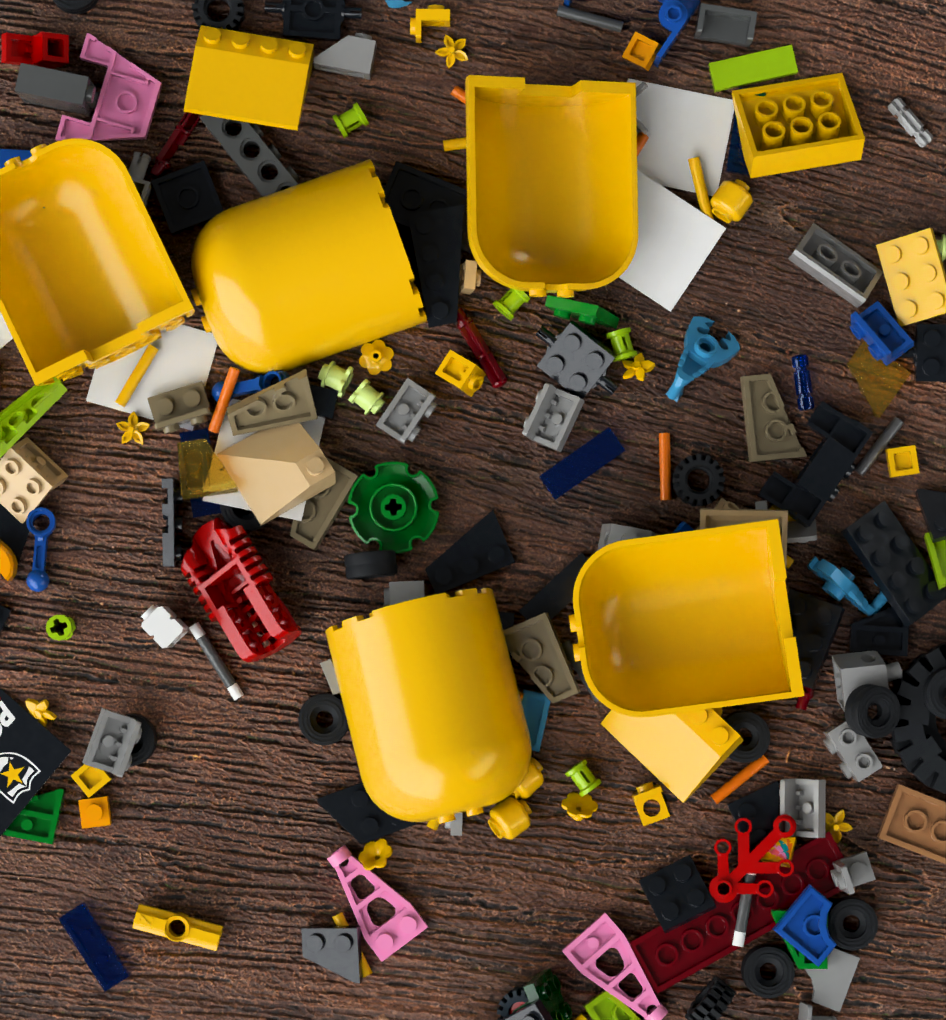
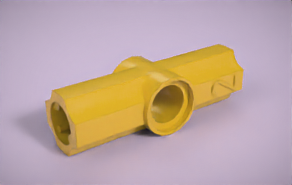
M139 903L132 927L167 937L171 941H181L217 951L223 931L222 925ZM173 920H180L185 924V932L183 934H176L172 931L171 922Z

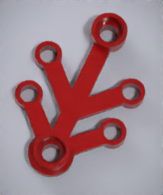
M782 814L776 817L773 823V830L751 853L749 833L752 830V823L747 818H739L734 825L735 831L738 833V866L730 874L728 854L732 850L731 842L728 839L721 838L714 845L718 860V875L711 880L709 891L712 898L720 903L731 902L737 894H758L763 898L772 895L774 886L769 880L764 879L758 883H740L739 881L746 874H779L783 877H788L794 871V864L789 859H782L779 862H758L781 838H788L795 833L796 821L792 816ZM740 821H746L749 824V829L746 832H741L738 829ZM781 821L789 822V831H781L779 823ZM720 842L728 844L729 849L727 852L722 853L718 850L717 846ZM783 862L789 863L791 865L790 872H781L780 865ZM721 883H726L729 886V892L726 894L720 893L718 886ZM762 883L770 885L771 890L768 894L760 892L759 886Z

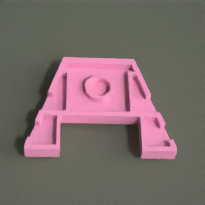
M87 33L80 59L107 67V72L92 122L62 115L55 140L61 141L72 138L88 139L91 141L147 139L162 83L132 62H129L109 46L103 44L96 37Z

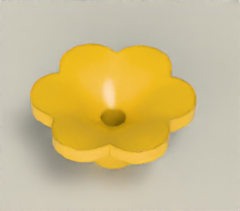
M375 340L372 344L365 343L361 347L362 355L359 358V364L361 367L367 368L369 374L378 375L381 371L387 372L391 369V359L394 357V351L392 348L386 347L382 340ZM375 354L379 355L377 359L373 357Z
M575 792L569 793L567 798L562 800L561 804L562 808L567 810V814L576 821L592 817L593 812L598 809V803L592 800L591 795L586 794L581 797Z
M379 839L376 842L370 841L365 844L364 851L359 854L358 860L362 863L365 870H372L375 867L383 868L386 866L387 858L392 855L393 850L385 839Z

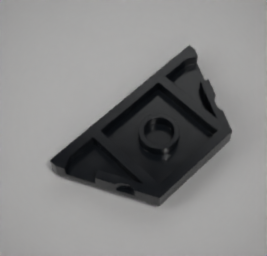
M362 782L317 798L318 803L360 844L416 825V822L394 818L381 810L371 800Z

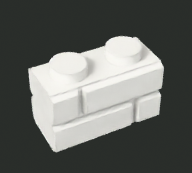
M152 605L141 616L144 619L141 627L150 636H154L153 639L161 648H172L189 630V627L181 619H176L177 615L168 606L159 607L158 605Z

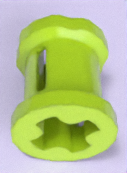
M357 102L353 104V108L343 114L332 116L344 139L348 137L349 132L362 125L365 127L369 125Z
M510 288L499 301L495 300L493 305L503 316L511 321L514 318L513 314L524 302L527 303L530 298L524 291Z
M630 327L606 334V338L610 339L613 352L617 355L613 362L626 360L638 355L632 346L629 335L631 332Z
M54 615L49 618L46 624V632L49 637L58 641L68 640L73 636L76 629L74 620L66 615ZM58 620L61 623L67 624V627L63 629L64 635L61 632L55 631V628L58 626Z
M586 759L581 760L564 773L567 777H571L579 788V795L581 797L602 783L589 770L586 765L588 763Z

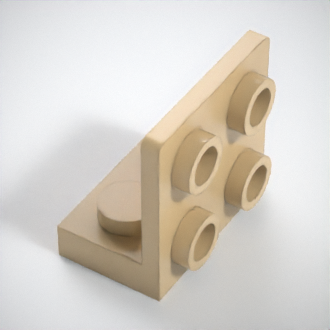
M26 437L13 445L0 460V504L20 523H24L27 520L28 514L40 505L49 492L63 484L68 475Z

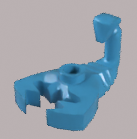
M693 316L685 333L684 350L678 363L675 379L665 395L669 399L678 402L683 395L684 386L701 376V374L706 373L710 368L719 367L735 357L740 350V346L734 335L728 332L726 339L721 338L718 343L713 336L708 335L709 327L715 321L701 316Z
M816 556L807 564L808 569L825 582L822 589L839 602L844 597L867 616L878 613L888 601L880 591L871 604H868L863 593L859 591L858 586L853 582L855 576L844 567H841L839 570L824 559L819 561Z

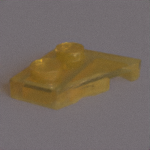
M862 341L846 365L858 382V387L863 396L866 397L871 406L873 415L876 418H880L911 373L895 361L888 366L881 359L877 361L868 350L869 345Z
M206 439L177 443L180 491L183 500L238 492L236 483L232 480Z

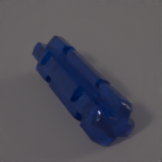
M805 354L795 355L792 357V366L796 371L794 372L796 395H799V399H797L798 409L800 411L811 410L814 408V399L810 394L813 392L810 370H807L809 366L808 356Z

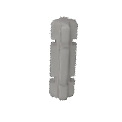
M901 98L894 99L888 105V110L893 116L897 115L898 122L911 137L914 135L915 142L920 147H925L933 140V135L928 129L924 130L922 128L924 126L910 108L908 110L905 108L906 104Z

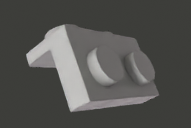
M407 378L376 426L404 445L407 440L413 442L422 429L418 426L419 422L424 416L429 418L438 405L434 402L436 395Z
M546 382L543 389L537 393L536 404L531 414L525 419L522 434L536 443L561 453L585 401Z
M102 708L82 763L122 778L124 772L131 765V752L134 744H137L141 738L142 723L133 717Z
M846 721L837 727L831 726L823 731L826 736L823 742L832 755L837 753L842 761L839 767L847 779L852 777L854 781L860 782L882 768L881 762L865 737L851 730Z
M809 778L781 779L779 790L780 815H790L796 821V831L790 837L825 838L826 780ZM781 821L779 823L781 831H789V822Z

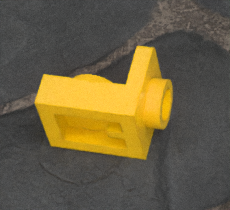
M449 350L435 372L437 376L459 388L470 397L473 396L475 391L480 389L486 375L476 364L452 350Z

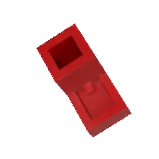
M7 32L1 34V63L14 65L25 63L49 69L69 64V35L40 32L33 36Z

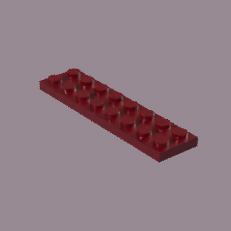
M827 830L825 832V838H813L794 849L791 860L794 864V871L790 876L756 874L755 883L764 879L769 880L774 886V891L767 898H763L758 894L752 895L744 945L773 930L772 928L776 923L771 915V909H789L808 884L827 899L842 891L839 887H835L830 870L834 869L833 861L844 857L830 831ZM791 865L790 868L780 866V871L783 873H788L791 870ZM762 883L759 886V890L763 894H768L771 887L767 883ZM729 886L725 887L719 892L722 894L728 893ZM737 894L728 903H720L713 899L717 908L666 934L659 924L628 942L655 994L664 991L740 948L732 945L741 894Z

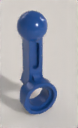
M279 370L270 371L264 376L260 375L255 379L236 382L230 401L233 397L257 393L269 387L271 380L275 376H278L279 382L290 376L287 372ZM225 381L217 382L212 388V397L216 402H218Z
M42 507L32 510L26 520L28 530L35 536L32 571L26 578V583L35 592L44 591L50 582L49 576L45 572L48 539L56 527L54 514ZM42 515L49 517L50 524L47 529L40 531L35 528L34 522L37 517Z

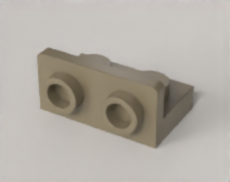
M202 381L147 398L155 422V430L158 432L163 430L164 434L179 431V425L191 422V426L205 423L208 421L207 416L213 415Z

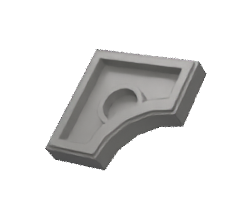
M834 948L828 955V969H804L811 978L813 986L811 1001L840 1012L860 958Z

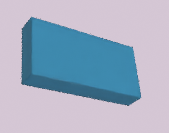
M524 689L522 706L530 733L532 751L539 752L551 701L545 694Z

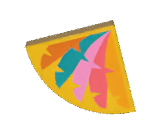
M781 838L761 858V861L779 862L782 859L792 860L797 841L796 838ZM783 862L780 865L790 868V864L787 862Z

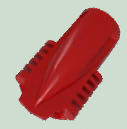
M216 518L202 525L193 535L192 546L187 550L182 559L181 571L185 578L191 577L188 583L191 587L196 586L193 592L195 595H201L198 598L201 604L207 603L203 609L206 613L212 612L208 616L211 622L218 620L239 657L246 662L258 661L288 646L300 636L302 630L295 623L288 608L269 584L273 576L271 573H265L268 570L265 564L259 565L263 560L260 555L254 556L257 553V549L255 546L249 547L252 541L249 537L244 538L247 533L243 526L238 525L230 528L220 518ZM254 622H255L256 625H257L255 628H254L253 625H252V623H254ZM262 632L263 636L259 638L257 633ZM268 641L270 644L264 648L262 643Z

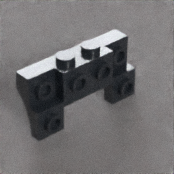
M823 401L819 403L805 424L807 428L823 439L794 482H790L774 471L757 494L764 501L767 500V503L775 509L788 510V515L804 527H810L827 501L832 502L840 491L837 485L843 477L847 479L856 467L853 463L873 434L871 430L860 422L845 416Z

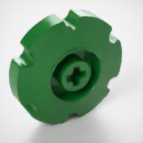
M384 462L375 465L376 473L374 476L368 477L363 473L356 480L348 498V503L356 507V512L349 516V521L356 535L366 545H369L372 541H377L380 546L379 550H393L396 554L411 551L414 539H421L425 542L430 537L439 518V511L431 508L432 502L438 500V494L432 481L425 473L418 471L417 474L412 475L408 472L409 466L407 463ZM391 500H396L397 505H402V510H397V515L392 516L391 512L386 510V506L391 504Z

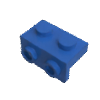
M879 301L860 314L856 311L851 314L850 329L854 336L859 340L863 338L869 345L868 350L877 361L881 359L886 366L914 346V341Z

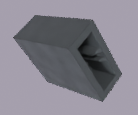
M25 63L20 64L15 92L25 103L91 116L92 109L96 108L99 98V92H96L97 88L87 76Z

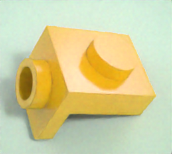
M429 5L427 9H416V17H410V35H416V43H422V27H450V9H445L443 5Z

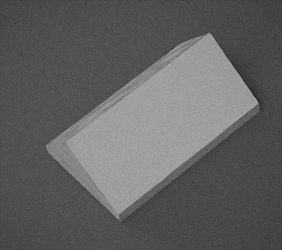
M815 223L811 225L788 258V260L856 308L860 307L867 300L883 271Z

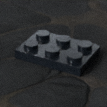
M790 588L787 596L793 636L796 637L803 686L814 690L845 609Z

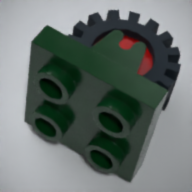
M548 968L540 971L527 984H523L520 987L518 985L510 990L499 1002L498 1005L500 1007L497 1009V1014H501V1017L498 1018V1020H501L538 999L542 1001L553 1020H572V1010L570 1005L564 1002L561 995L559 979Z

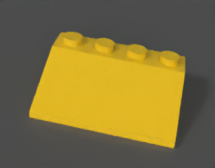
M201 25L193 55L184 112L298 131L313 68L314 44Z
M843 73L732 91L743 157L750 179L861 160L865 136Z
M713 709L642 718L625 716L611 710L600 723L683 803L744 741Z

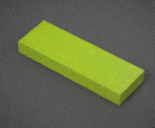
M792 45L708 64L714 93L798 73Z

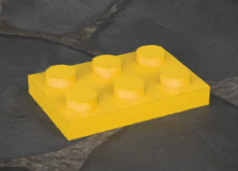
M933 228L877 244L876 248L898 324L904 327L946 314V273Z

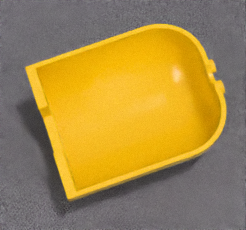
M468 75L465 79L467 233L472 255L479 267L497 283L515 290L527 291L530 297H545L547 293H557L559 298L574 297V292L596 289L616 280L630 265L638 243L636 83L580 80L572 86L525 84V77Z
M72 138L57 141L48 146L46 144L38 145L30 150L32 156L22 161L19 156L11 158L4 163L5 167L0 169V312L35 386L50 385L55 382L53 379L55 377L57 380L63 379L65 381L83 374V368L85 367L98 369L160 339L162 337L160 331L166 329L168 332L176 329L186 322L183 317L184 315L190 317L195 312L126 166L109 148L88 139Z
M371 159L224 210L209 220L200 231L192 251L191 269L196 288L191 289V293L196 306L202 305L205 316L201 317L205 332L213 333L220 349L236 365L260 374L279 370L289 371L427 322V316L422 308L424 306L420 293L413 282L415 280L391 209L388 203L385 202L384 190L379 177L375 173Z
M778 519L617 541L602 547L584 563L575 581L573 590L574 614L569 615L571 632H577L578 643L573 644L575 662L581 661L585 681L601 703L622 715L642 718L804 696L796 637L793 636L785 583L787 575Z
M477 588L463 589L455 592V596L451 598L446 592L421 597L373 610L372 613H369L370 618L364 619L363 615L354 616L341 621V628L334 625L325 631L362 783L371 800L381 810L394 818L408 822H426L438 819V823L443 824L456 820L455 814L466 812L467 817L484 813L483 807L504 800L520 786L530 766L532 744L493 589L483 588L481 593L477 592Z

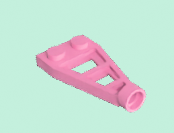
M346 845L340 847L327 858L338 874L364 939L381 962L428 928V925L411 902L373 871L365 870L362 863L352 855ZM348 858L349 862L346 866L339 865ZM358 875H364L375 888L364 899L358 898L351 886L352 879ZM378 897L384 898L395 908V915L380 926L372 923L367 911L368 904Z
M605 912L562 949V952L581 974L639 1013L645 1020H662L669 1012L661 1002L659 1003L624 933ZM609 948L617 949L624 961L623 970L616 976H608L596 967V960ZM629 973L634 974L642 986V992L635 998L629 997L618 986L619 982ZM650 1005H655V1006L647 1013V1008H648Z

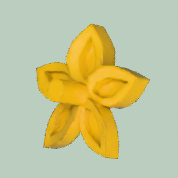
M445 34L444 44L446 47L439 48L435 54L440 57H446V64L449 69L455 64L456 59L462 62L468 61L466 53L462 51L466 45V39H458L454 43L453 39Z
M642 352L635 356L634 362L622 360L623 366L628 369L623 374V379H629L636 375L639 381H644L645 373L652 371L655 363L645 360Z
M133 411L128 417V422L121 421L116 423L121 431H125L122 436V444L130 442L133 438L137 443L144 445V437L141 432L148 430L151 424L139 422L137 414Z
M27 699L25 701L26 707L29 710L28 713L35 719H38V722L44 727L47 725V719L54 720L57 718L56 714L46 710L49 707L47 699L40 702L35 699Z
M844 809L838 811L834 817L830 813L826 812L825 832L827 830L830 831L836 843H839L841 840V832H848L853 829L850 824L843 822L845 818Z

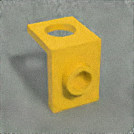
M648 782L636 787L637 792L631 795L643 826L670 817L661 793L663 790L659 784L653 786L652 782ZM653 799L660 804V811L657 815L648 816L645 814L643 806L646 801Z

